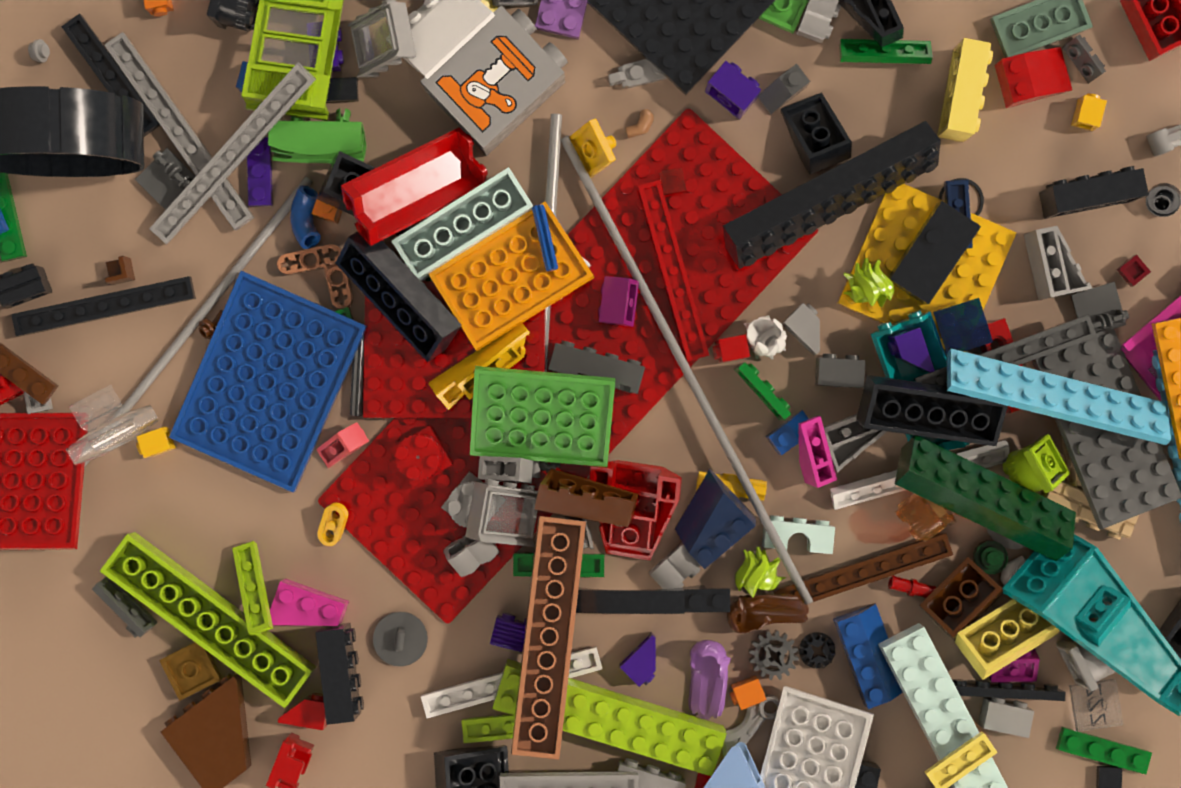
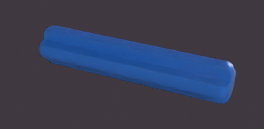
M542 204L532 207L545 269L546 271H554L558 269L545 207Z

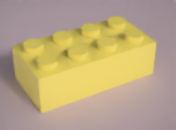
M964 38L953 49L937 134L939 138L964 142L974 135L975 132H978L981 119L978 118L979 110H982L985 96H982L983 87L987 86L989 74L986 73V70L993 57V51H990L991 43Z
M1012 599L958 632L955 644L982 680L1054 637L1060 630L1037 613Z

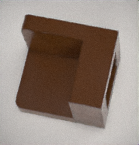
M119 256L118 260L106 262L109 277L105 278V283L116 285L135 280L131 258Z

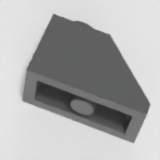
M795 64L760 93L758 98L769 113L773 114L807 88L811 81L801 68Z

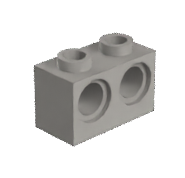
M480 456L478 479L531 484L533 461L514 457Z

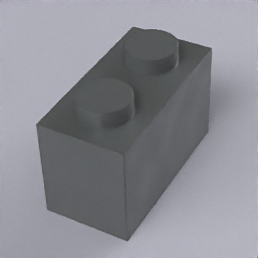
M823 354V358H816L815 385L864 388L865 360H859V356L845 355V359H837V354Z

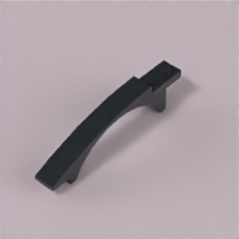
M704 585L657 590H603L579 587L576 613L601 614L730 612V588H706Z

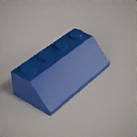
M876 603L833 618L863 704L870 709L890 702L903 693L878 645L889 638Z

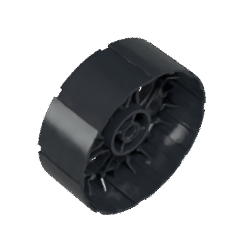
M49 86L0 88V173L40 177H106L132 174L144 169L143 104L140 101L124 95L115 96V93L81 88L60 87V89H50Z

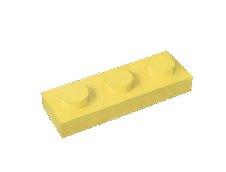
M981 731L924 772L935 788H948L998 752Z

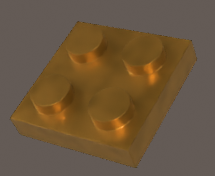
M196 642L159 660L179 701L222 679L210 653Z

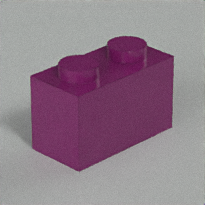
M605 276L601 287L602 301L598 310L599 322L610 325L634 326L639 281L630 278Z

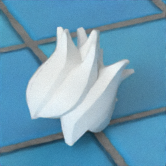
M767 315L759 317L750 323H744L747 331V342L749 347L752 348V352L755 353L756 359L759 356H766L773 360V356L776 353H781L783 350L786 351L785 340L787 335L778 320L775 318L771 319Z

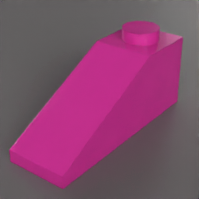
M816 416L799 423V463L804 482L819 488L836 481L837 477L821 416Z

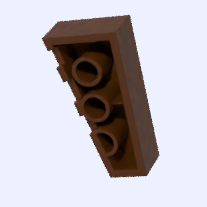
M551 468L540 483L534 509L609 523L618 527H628L633 518L639 494Z

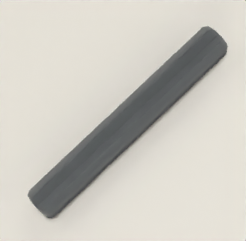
M364 335L352 361L350 415L359 417L363 415Z

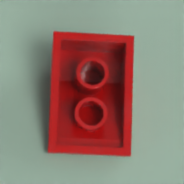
M1061 47L1003 58L994 65L1006 109L1073 90Z

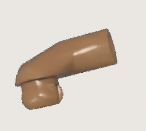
M644 109L639 113L640 118L636 125L625 127L628 138L646 134L654 121V116L649 109Z

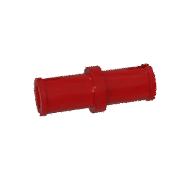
M895 575L890 576L888 582V589L905 592L907 596L911 597L916 595L927 598L936 589V586L920 583L917 579L911 578L908 580L896 577Z

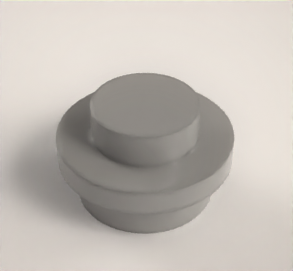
M41 39L29 44L28 52L31 59L39 63L46 62L50 54L48 45Z

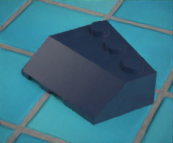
M709 468L693 499L676 525L675 530L688 553L706 569L756 526V516Z

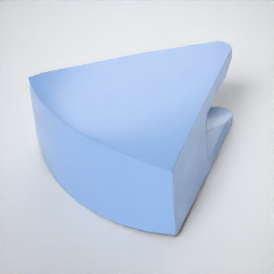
M738 742L729 750L704 788H765V785L746 744Z

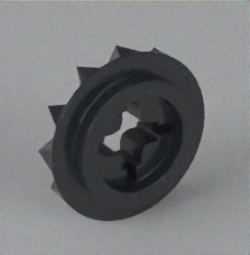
M813 632L806 635L801 641L799 654L807 666L814 669L825 668L832 663L836 655L835 644L828 635L821 632ZM812 644L816 647L823 645L821 651L825 656L823 657L818 654L813 656L814 651L810 645Z

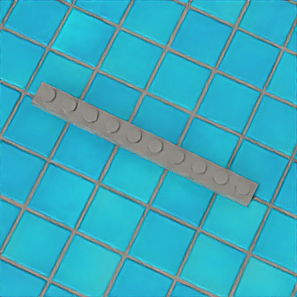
M120 33L107 42L105 47L197 176L212 159V156L125 33ZM228 179L211 196L234 230L237 231L255 218Z
M297 63L149 229L165 244H168L313 84L316 78L300 63Z

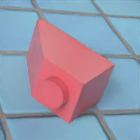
M356 422L336 433L316 450L327 468H330L360 449L369 440L364 430Z

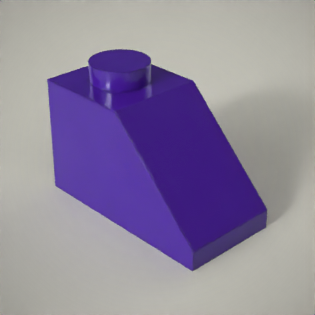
M911 327L888 336L890 341L888 342V349L895 358L925 372L935 371L920 327Z
M652 632L620 663V668L639 687L643 683L647 685L655 677L653 673L656 671V638Z

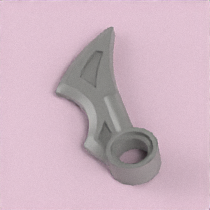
M766 695L767 700L748 707L743 721L737 727L726 730L727 734L722 746L723 757L738 742L747 744L766 719L772 720L776 718L780 702L776 696ZM773 701L777 705L773 713H767L763 709L766 702Z

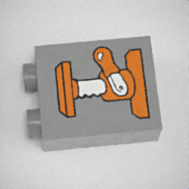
M502 5L493 12L495 16L428 79L424 77L420 81L428 95L466 134L472 137L473 142L486 156L565 83V72L561 68L568 63L560 50L551 42L543 48L535 42L530 35L537 29L524 12L517 9L510 15Z

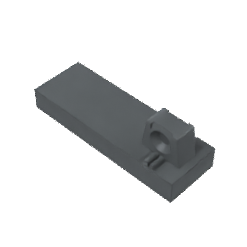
M108 577L102 579L92 588L127 624L126 629L134 638L137 636L141 638L158 623L130 593Z

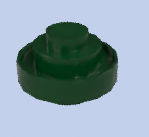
M984 541L975 548L973 561L986 574H997L1006 567L1008 553L1002 544L995 541Z

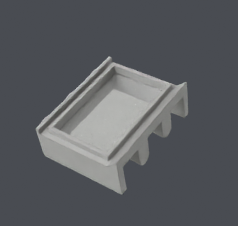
M384 0L380 6L370 8L368 13L356 16V20L348 24V26H351L358 67L360 69L357 77L377 78L379 77V72L389 70L388 65L402 64L401 58L416 57L406 2Z
M485 479V483L475 482L465 537L480 542L535 547L533 534L538 511L534 509L538 491L534 490L535 486L521 484V488H519L517 483L503 481V485H498L499 481Z

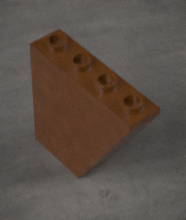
M228 674L219 681L221 684L219 688L214 691L211 687L201 695L203 700L198 704L194 701L182 709L184 711L182 716L179 718L176 715L171 717L164 723L166 728L160 731L202 788H224L251 766L242 677L239 674L233 677L231 674Z

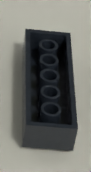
M358 231L347 238L335 264L427 362L445 351L462 326L457 318L444 307L441 301L429 291L426 285L413 274L410 268L398 258L395 252L383 240L370 246Z
M867 375L856 418L863 428L997 446L1008 406L947 391V386Z

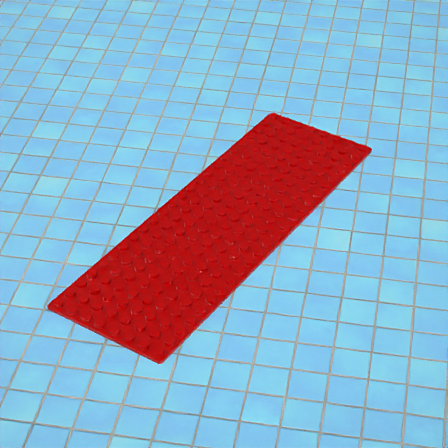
M689 108L670 125L602 198L684 357L685 353L639 194V185L657 180L661 182L707 348L724 333L818 232L817 229L810 235H804L793 244L777 249L772 255L756 260L751 266H744L739 269L726 250L723 225L782 194ZM594 206L568 234L581 257L590 263L589 269L594 278L551 305L547 372L558 373L548 369L555 344H561L562 340L574 343V348L583 350L584 346L596 349V354L605 356V353L619 356L618 360L627 362V359L641 362L640 366L645 367L637 395L618 389L614 391L609 444L610 454L684 374L639 289L633 327L599 322L598 310L602 301L601 287L605 276L633 279ZM698 359L688 362L690 368ZM394 418L321 495L318 503L324 509L332 503L344 505L348 511L345 529L438 617L449 624L513 557V553H517L522 546L496 543L499 553L493 560L480 564L472 574L461 577L447 561L444 549L452 542L463 538L466 535L467 528L455 523V520H452V516L441 507L469 471L478 477L480 456L470 455L472 418ZM430 425L453 465L413 488L407 477L403 476L397 468L395 456L390 448L400 443L406 437L414 435ZM560 463L556 470L587 478L590 475L591 466ZM541 470L540 478L532 477L531 484L517 483V487L521 488V484L535 486L534 490L538 491L540 483L547 475V472ZM501 495L506 500L487 522L486 531L517 534L524 498ZM537 511L534 533L537 531L539 516L550 517L553 513Z

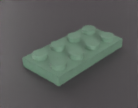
M1035 0L993 16L990 19L1005 58L1032 52L1093 27L1083 0Z

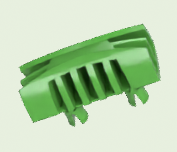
M340 108L336 110V121H304L305 118L291 116V121H278L268 132V145L271 146V151L274 152V161L331 163L335 155L341 151L364 162L367 145L363 123L349 122L351 111L345 108L343 117Z

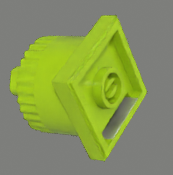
M1049 434L1041 436L1031 445L1008 454L1006 462L1003 463V471L1006 475H1009L1011 481L1033 492L1044 490L1045 493L1051 492L1070 474Z

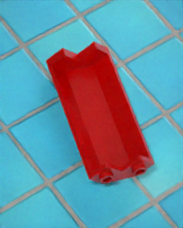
M458 127L341 185L343 202L347 210L351 209L355 218L358 220V222L354 223L356 229L370 246L440 211L487 181L488 172L486 167L473 157L474 142L472 137Z

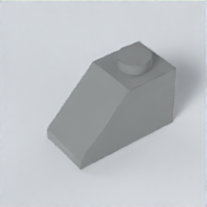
M802 303L782 322V325L811 354L817 355L820 352V319L816 316L818 312L810 304L805 305Z

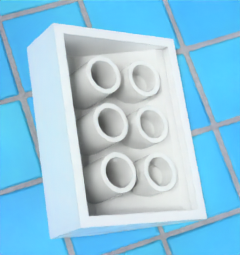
M425 0L424 4L417 11H413L408 15L416 57L403 59L428 79L495 15L480 0ZM389 36L387 40L391 44V39Z

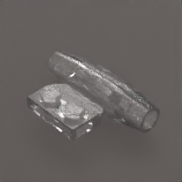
M109 385L69 406L79 426L88 433L69 446L66 451L74 465L101 457L137 438L136 436L141 435L157 423L159 419L151 405L123 414V405L112 386Z

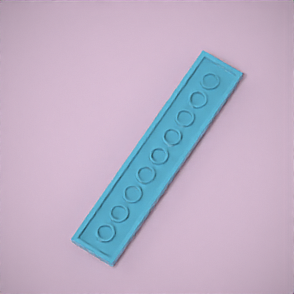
M950 349L947 353V391L1167 445L1171 441L1166 402L955 349Z

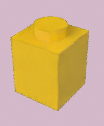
M1091 93L1079 98L1071 126L1090 131L1099 128L1107 100L1100 99L1099 95Z
M162 427L136 436L138 440L136 447L139 454L143 455L144 458H150L176 449L173 439L169 438V427Z

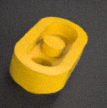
M332 503L324 510L317 536L319 541L325 546H334L342 538L348 519V511L344 505Z

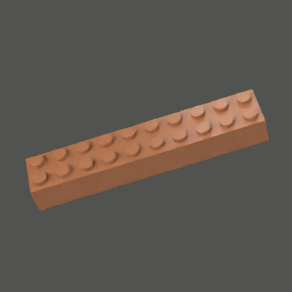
M543 516L538 518L511 745L512 755L557 760L560 757L586 527L585 521Z

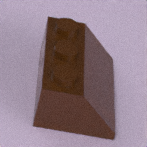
M967 557L920 604V607L955 641L958 632L975 623L1003 595V589Z

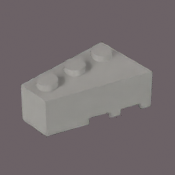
M1057 226L1038 229L1024 234L1038 301L1093 289L1091 284L1087 283L1083 277L1079 263H1075L1070 254L1071 249Z
M857 414L824 426L835 472L838 473L846 464L860 455L863 450L872 445L887 431L863 428L856 418Z

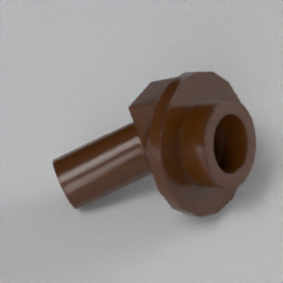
M223 310L219 311L212 322L208 318L199 322V332L205 339L211 340Z

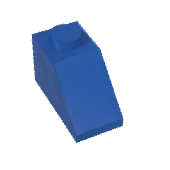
M803 410L766 435V438L779 455H783L799 443L798 424L809 420Z

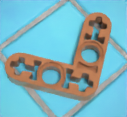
M328 244L287 253L278 259L277 267L286 275L324 268L332 304L339 309L350 307L353 303L349 278L335 264L342 250L337 245ZM331 249L338 252L334 261L327 257L323 258L325 263L321 264L319 251H322V255L330 254ZM309 253L315 254L317 258L316 263L312 266H307L304 261L305 256ZM297 256H300L299 261L302 268L299 269L298 264L292 265L289 271L286 267H283L286 259L295 262L298 261ZM334 271H341L343 273V280L340 283L332 281L331 275ZM346 285V289H341L342 294L348 296V299L342 305L336 301V298L340 297L339 290L334 291L333 287Z

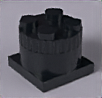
M210 0L207 16L219 28L226 29L229 26L248 32L254 30L259 0Z

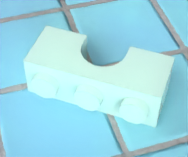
M770 515V520L786 550L789 538L795 533H803L807 538V551L833 554L835 527L829 525V521L816 520L815 524L806 523L807 519L793 517V521H784V516ZM763 526L762 546L775 549Z

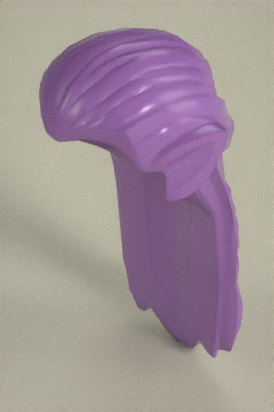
M702 640L697 642L690 650L691 683L688 705L689 710H692V714L698 713L700 718L709 720L712 716L714 718L721 716L724 710L728 665L731 658L727 657L724 647L719 642Z

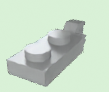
M647 59L618 67L619 72L608 75L610 86L622 84L623 88L628 87V89L668 79Z

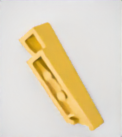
M521 323L482 349L474 352L430 381L431 389L448 410L464 394L469 400L472 399L475 366L510 369L524 358L526 351L524 344L526 336L529 335L528 329Z

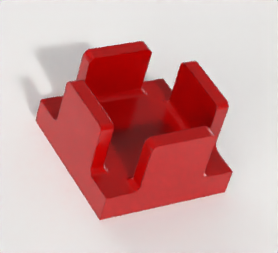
M291 733L282 742L266 786L270 788H298L300 784L298 779L300 774L303 775L306 772L312 757L311 751L314 748V744L301 740L299 735Z

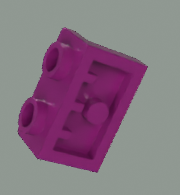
M1032 649L990 675V681L1037 682L1040 658L1036 649Z

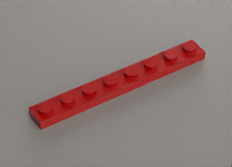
M657 180L639 185V194L686 360L689 362L710 356L661 182Z

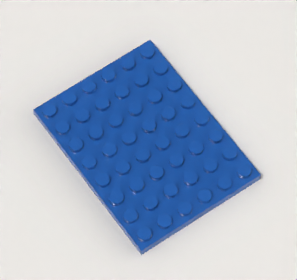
M240 271L169 438L288 491L296 492L367 326L256 276Z

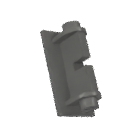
M1078 35L1062 47L1088 84L1106 72L1104 69L1105 64L1103 65L1096 54L1091 56L1090 52L1093 49L1085 37L1082 38L1081 35Z

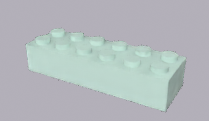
M508 167L392 240V243L405 264L422 282L430 277L429 273L532 210L533 205Z

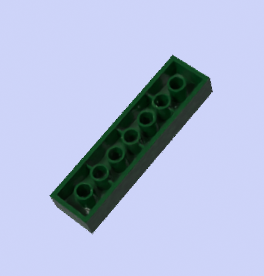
M914 435L901 448L895 485L1054 561L1059 560L1073 549L1075 511L920 436Z

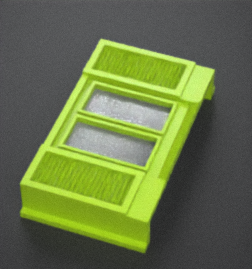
M259 0L242 90V98L246 103V110L255 111L297 63H300L316 80L285 115L328 121L329 111L326 107L344 0Z

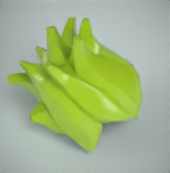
M865 258L862 268H860L859 263L855 264L854 275L843 273L848 279L851 291H846L843 294H847L855 303L869 302L871 306H874L876 301H878L879 306L882 307L887 298L891 300L894 294V285L889 277L880 270L881 261L879 259L873 268H871L868 258Z
M760 546L756 547V555L753 551L747 552L746 549L743 550L745 560L735 573V585L739 591L742 590V587H745L752 598L755 596L757 589H776L779 583L786 578L777 576L780 558L778 557L770 562L766 551H761Z

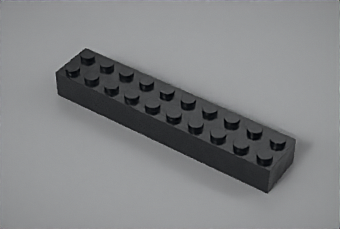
M927 121L910 128L723 225L726 250L739 269L744 266H751L756 260L772 255L777 249L793 244L798 238L814 233L819 227L833 223L844 214H851L858 207L872 203L877 197L893 192L898 186L914 181L916 177L925 172L933 171L938 166L941 140Z

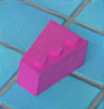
M284 579L279 583L270 608L272 624L338 626L343 621L349 601Z

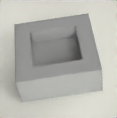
M23 392L28 414L53 410L51 397L46 404L42 405L26 392Z

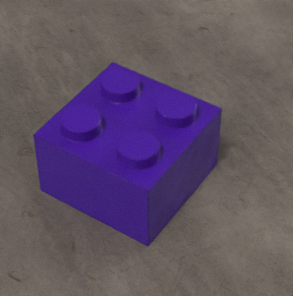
M725 61L708 81L705 92L740 120L756 101L762 89L759 88L760 85L754 78L744 76L738 65Z

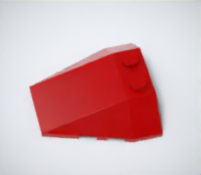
M622 460L609 461L607 467L591 466L590 480L639 494L633 518L628 527H618L613 524L599 522L606 554L650 561L680 500L682 477L662 466Z

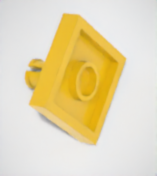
M597 119L588 121L569 137L590 178L616 160L611 150L616 147V140L612 135L604 136Z

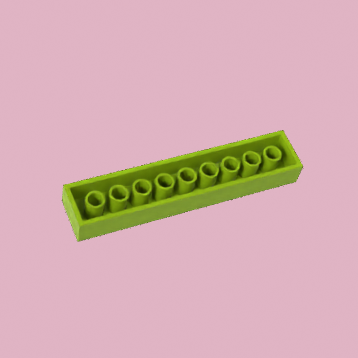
M136 532L129 533L124 537L100 570L101 573L283 708H286L292 702L317 668V666L268 630L255 635L248 634L243 611Z
M507 659L492 709L515 716L521 669L520 662ZM568 678L563 731L708 776L713 775L727 734L724 725Z

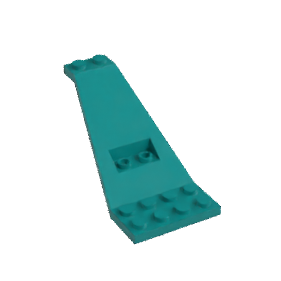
M1074 534L1073 549L1057 561L1034 551L1003 587V593L1046 619L1158 704L1180 716L1181 659L1100 550ZM1104 602H1110L1111 604H1110V605H1105V604H1103V603H1104ZM1091 618H1096L1097 621H1096V622H1092V621H1090V619H1091Z

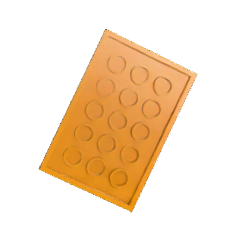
M546 201L541 204L544 205L558 265L557 270L546 271L533 211L530 210L429 273L435 286L462 325L463 331L476 351L594 278V275Z

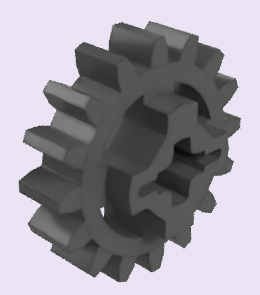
M766 630L765 637L758 634L759 641L751 642L755 648L749 649V653L754 655L749 661L750 663H756L753 667L754 671L761 669L760 676L763 678L768 674L769 680H772L774 675L781 680L782 673L789 676L788 669H795L793 661L799 660L798 656L794 655L798 648L791 647L795 641L792 638L786 640L788 635L785 632L779 636L778 630H775L773 635ZM771 640H778V641H781L782 643H778V644L776 645V644H770L769 641H771ZM763 647V655L759 659V651ZM768 647L776 653L779 662L771 657ZM788 651V659L787 662L784 663V655ZM772 665L777 666L779 669L772 670L765 667Z

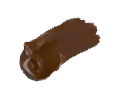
M790 594L756 595L753 598L750 595H740L737 600L731 603L730 612H727V620L730 628L735 633L746 634L752 630H759L764 625L774 623H804L808 620L806 614H808L809 608L797 596Z

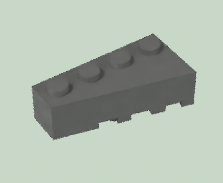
M564 340L561 341V344H555L548 370L563 374L615 378V389L638 394L645 370L644 366H640L641 362L627 359V362L618 360L619 356L605 353V356L596 354V349L585 346L583 350L574 348V343Z

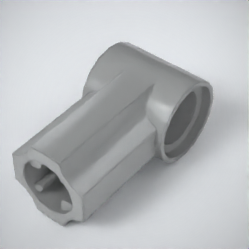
M1181 125L1170 129L1165 128L1146 136L1154 157L1172 151L1175 147L1181 145Z

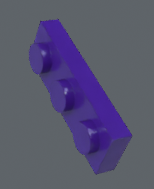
M264 137L247 156L248 206L250 207L273 206L271 146L268 145V137Z

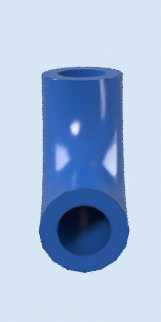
M300 185L291 204L290 221L292 232L297 242L303 249H310L316 246L321 239V235L314 225L312 214L318 193L311 187Z

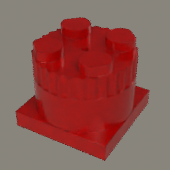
M430 425L414 435L406 437L400 443L390 448L395 456L397 468L403 476L407 477L413 488L453 465Z

